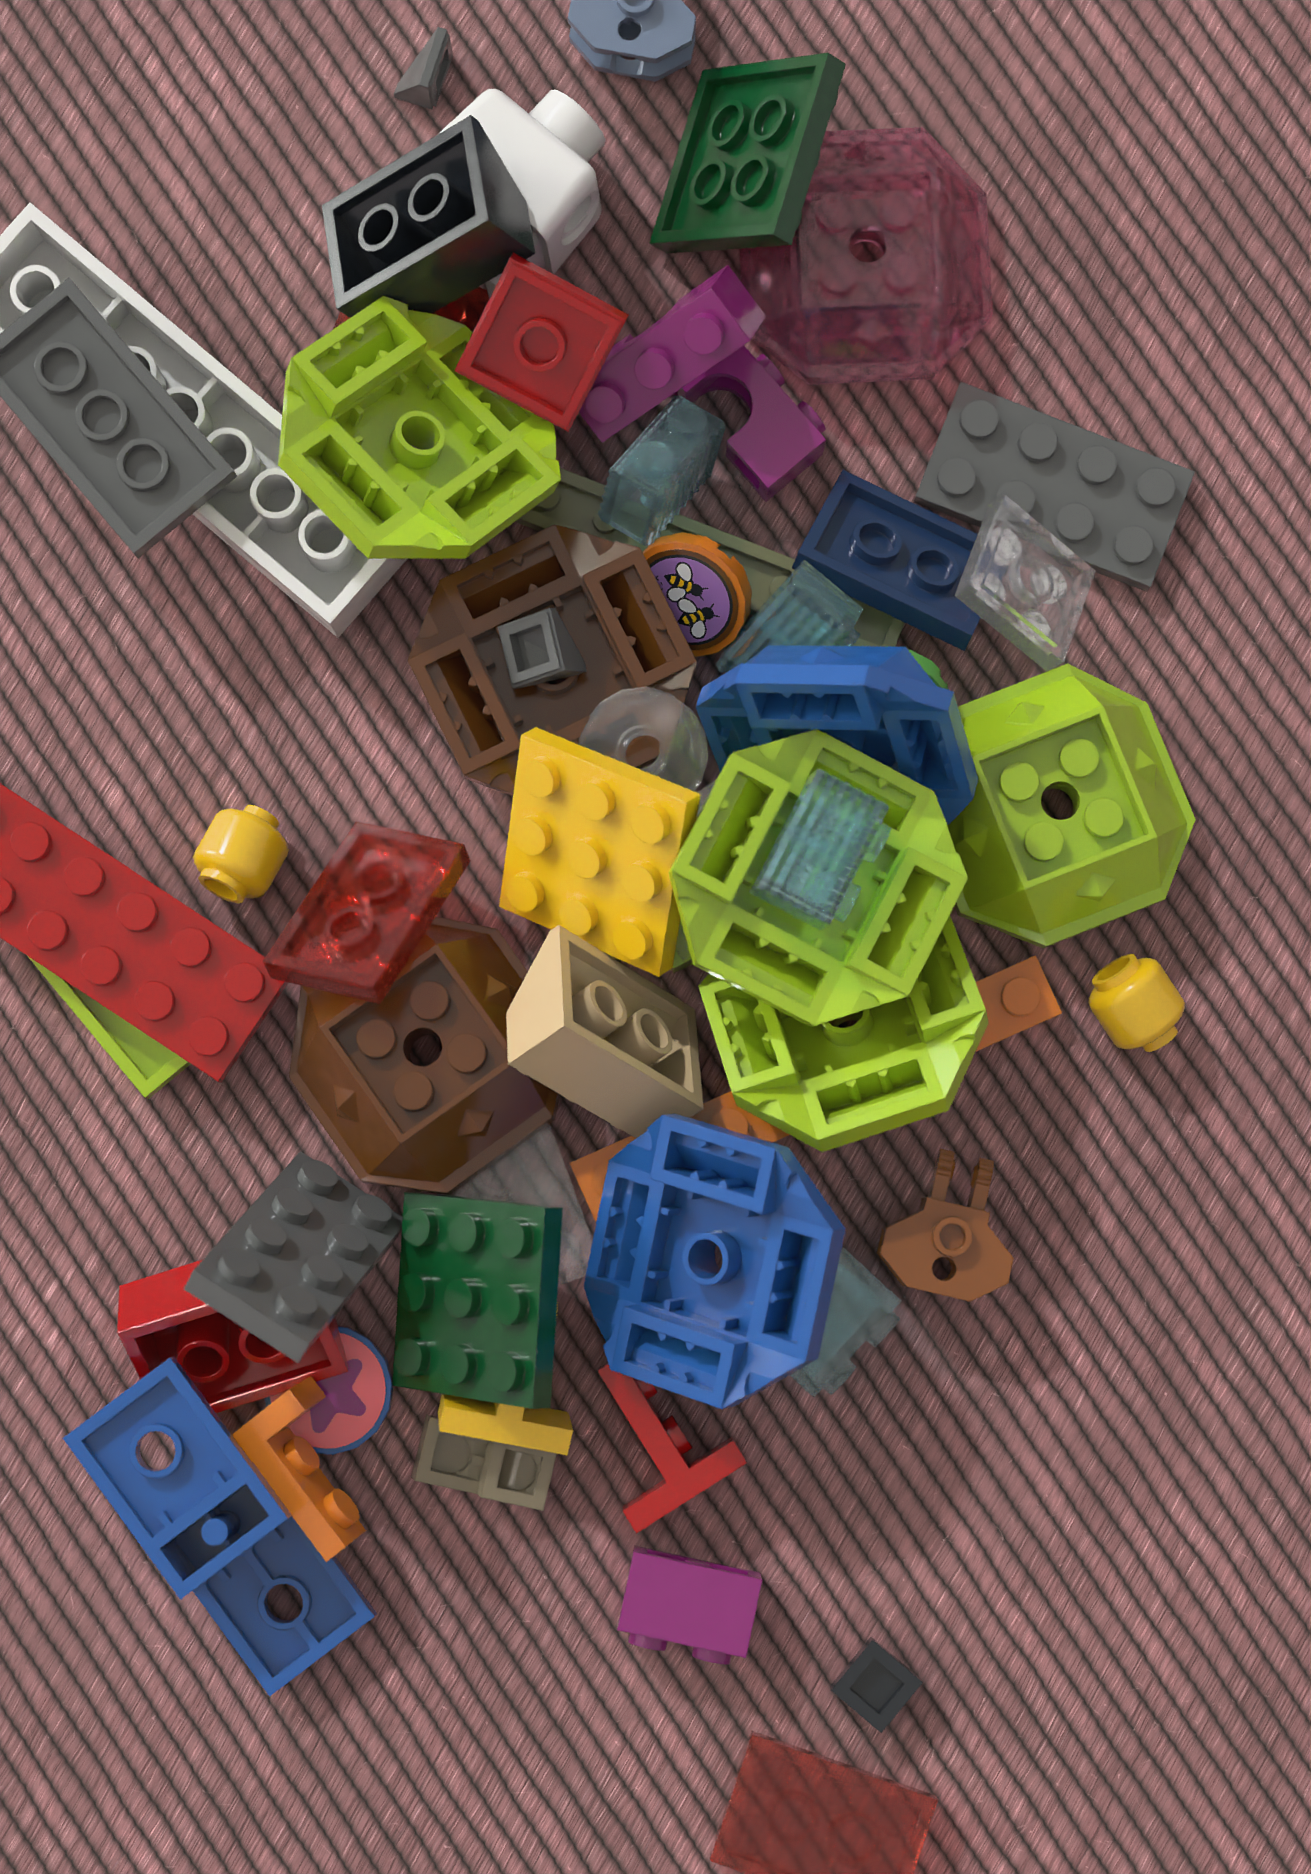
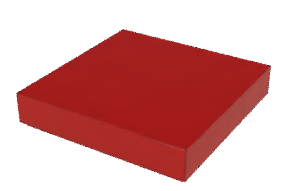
M513 253L454 371L569 432L629 315Z

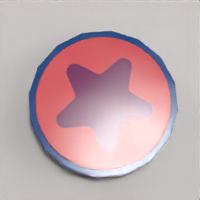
M338 1326V1330L348 1362V1372L317 1381L316 1383L327 1397L289 1426L295 1436L305 1439L314 1448L316 1453L334 1455L359 1447L379 1430L392 1405L394 1386H392V1374L387 1358L369 1338L350 1327ZM285 1392L264 1398L266 1407Z

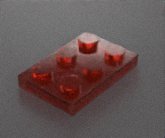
M356 821L263 960L270 978L381 1004L471 862L465 845Z
M751 1730L709 1855V1861L745 1874H914L938 1799L936 1795Z

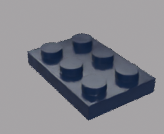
M842 469L799 549L792 569L965 651L1013 551Z

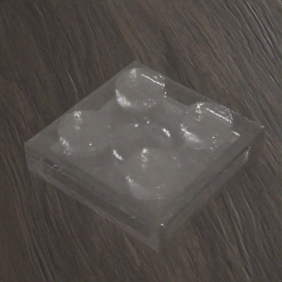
M1004 495L991 503L987 508L955 597L1045 671H1049L1065 661L1096 571L1008 496Z

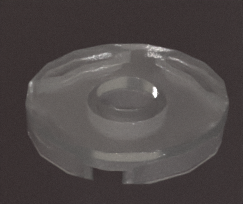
M650 687L620 690L600 702L590 714V719L585 724L584 731L581 732L579 745L628 764L625 753L630 742L639 736H651L658 740L660 747L659 755L652 765L640 770L692 791H695L702 782L708 761L706 733L693 710L672 694Z

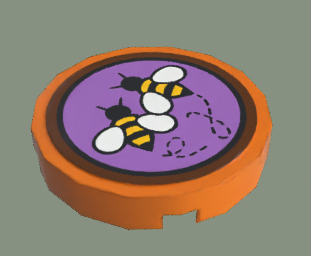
M681 532L659 537L648 545L643 554L694 657L717 653L735 640L751 612L752 589L744 567L734 556L730 559L724 552L719 550L720 544L706 536Z

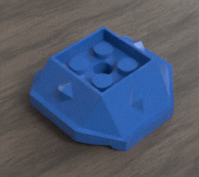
M768 645L746 663L739 664L701 689L696 710L720 772L729 755L735 751L819 729L934 791L947 825L974 798L978 776L954 691L936 686L906 647Z
M664 1114L653 1122L645 1133L626 1145L608 1162L584 1289L593 1317L606 1341L603 1348L610 1370L705 1404L725 1409L740 1404L819 1358L846 1229L789 1147L679 1114ZM716 1246L720 1248L723 1262L721 1269L715 1260Z

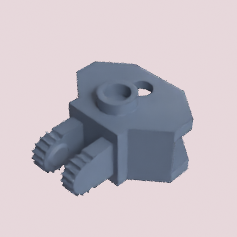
M571 0L568 13V23L571 25L569 41L595 71L656 82L691 64L696 39V16L682 0ZM621 55H622V56H627V57L636 58V59H634V60H626V59L622 58Z

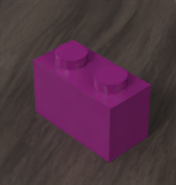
M634 1545L617 1630L628 1632V1643L635 1646L665 1651L668 1641L692 1646L691 1656L711 1663L729 1665L731 1655L743 1658L747 1656L762 1584L761 1573Z

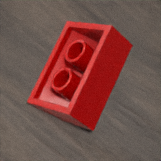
M202 1260L119 1286L117 1333L140 1380L168 1358L174 1356L215 1413L286 1392L310 1376L317 1382L348 1372V1362L335 1317L299 1363H297L184 1290L193 1270Z

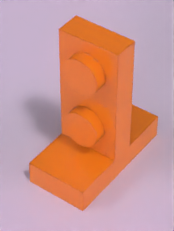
M312 1376L287 1390L233 1433L232 1436L250 1461L255 1464L291 1513L294 1520L327 1562L363 1534L366 1529L359 1521V1511L353 1500L341 1489H335L319 1468L320 1460L314 1448L302 1437L295 1436L289 1428L291 1424L327 1397Z

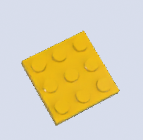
M537 727L522 734L520 739L499 907L551 930L560 925L602 952L653 975L661 976L673 968L681 919L668 873L697 819L701 794Z

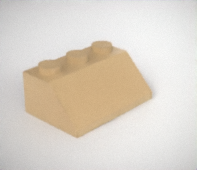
M558 925L552 929L506 1012L508 1064L516 1068L520 1073L530 1076L561 1094L570 1102L580 1105L606 1120L615 1128L621 1129L635 1138L648 1130L647 1128L664 1114H679L690 1118L703 1110L695 1009L564 927Z

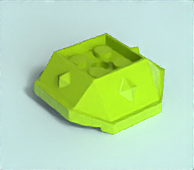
M382 296L291 358L285 375L278 466L368 559H465L554 493L561 480L559 460H556L555 427L551 422L454 371L473 333L466 325L436 314L408 310L407 304L386 296Z
M1067 663L958 706L978 776L973 800L947 825L955 851L959 853L968 876L954 905L958 916L982 925L985 924L1020 940L1046 948L1166 899L1196 819L1147 702ZM1048 789H1060L1067 793L1073 803L1071 817L1057 820L1048 816L1041 804L1043 792Z
M819 729L735 751L730 754L668 873L693 965L810 1027L909 996L968 879L959 853L955 851L946 820L934 791ZM801 863H814L824 871L827 878V886L821 896H810L800 889L796 877Z
M950 915L909 996L812 1027L711 974H708L698 986L736 1105L820 1152L949 1111L989 1023L986 1008ZM858 1020L856 1024L850 1027H838L845 1021Z

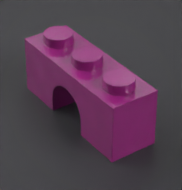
M725 266L680 298L669 312L635 338L629 334L612 347L579 411L580 415L602 443L752 339L766 318V315L730 266Z
M743 345L672 395L685 409L705 393L715 390L734 393L744 401L750 412V418L739 431L727 440L726 457L763 500L767 502L823 455L826 439L822 433L826 428L817 413L806 402L801 401L796 405L784 392L781 386L785 384V380L771 360L763 354L755 358Z

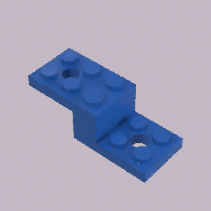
M174 1356L168 1358L63 1437L66 1444L181 1600L192 1591L195 1593L269 1696L376 1616V1611L338 1559L334 1556L327 1562L324 1560ZM159 1431L167 1434L175 1445L174 1460L165 1469H153L145 1464L141 1457V1442L150 1432ZM279 1584H288L294 1586L300 1592L303 1599V1607L298 1617L292 1620H281L271 1613L268 1608L267 1598L272 1587Z

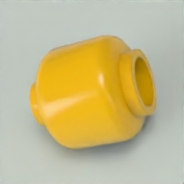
M247 805L244 810L231 808L219 811L194 852L193 860L196 868L201 873L198 877L199 882L214 895L237 904L242 903L245 898L262 897L269 889L289 851L285 838L277 830L279 826L277 818L268 811L254 805Z
M1127 954L1104 966L1093 977L1092 983L1095 987L1089 997V1006L1114 1045L1118 1048L1130 1050L1143 1047L1146 1052H1152L1168 1044L1177 1035L1178 1030L1175 1024L1182 1017L1185 1003L1156 959H1137L1135 954Z

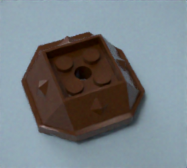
M556 524L440 579L426 612L419 635L416 637L408 657L409 665L465 779L510 796L514 794L521 735L535 727L638 769L667 756L697 667V661L641 548L618 541L612 542ZM548 608H556L584 659L587 672L570 676L559 684L540 683L512 689L498 626Z
M404 911L301 984L289 1078L363 1183L451 1195L555 1120L560 1094L530 1076L520 1073L516 1068L508 1064L506 1012L528 971L498 929ZM426 1035L439 1037L442 1043L439 1058L428 1066L414 1065L411 1061L410 1052L415 1041Z

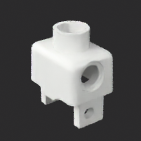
M487 89L441 132L469 115H472L480 122L527 202L536 254L526 260L555 274L601 215L596 173L588 162L605 145V137L591 116L573 99L558 90H550L534 109L527 113L502 91ZM501 274L485 283L489 299Z

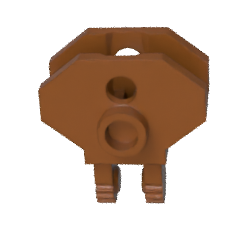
M940 1148L928 1197L921 1198L918 1211L881 1229L876 1253L902 1286L971 1302L1008 1284L1014 1258L988 1226L991 1212L985 1211L992 1180L994 1161L984 1158L978 1159V1163L974 1166L971 1175V1190L967 1207L945 1202L949 1182L952 1180L955 1170L954 1151ZM945 1257L950 1263V1272L947 1277L939 1280L934 1276L932 1266L936 1259Z

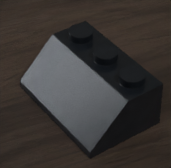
M472 115L467 116L322 205L336 309L349 318L382 296L407 304L408 310L432 314L502 274L513 253L524 259H528L536 254L527 202L480 122Z

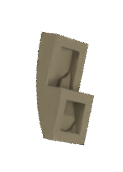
M426 1414L411 1478L418 1482L474 1493L485 1499L544 1511L557 1453L439 1431L438 1417Z

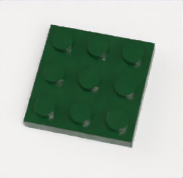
M828 52L702 70L649 244L667 254L792 245L795 231L801 221L802 208L811 178L819 162L820 149L831 112L838 99V89L846 64Z
M404 1192L392 1386L530 1409L551 1408L563 1207L424 1192Z

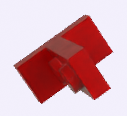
M608 1362L598 1368L601 1378L664 1477V1480L623 1505L622 1511L636 1533L747 1464L745 1456L732 1436L688 1464L683 1454L693 1447L673 1415L662 1421L649 1401V1398L658 1393L656 1387L610 1370Z

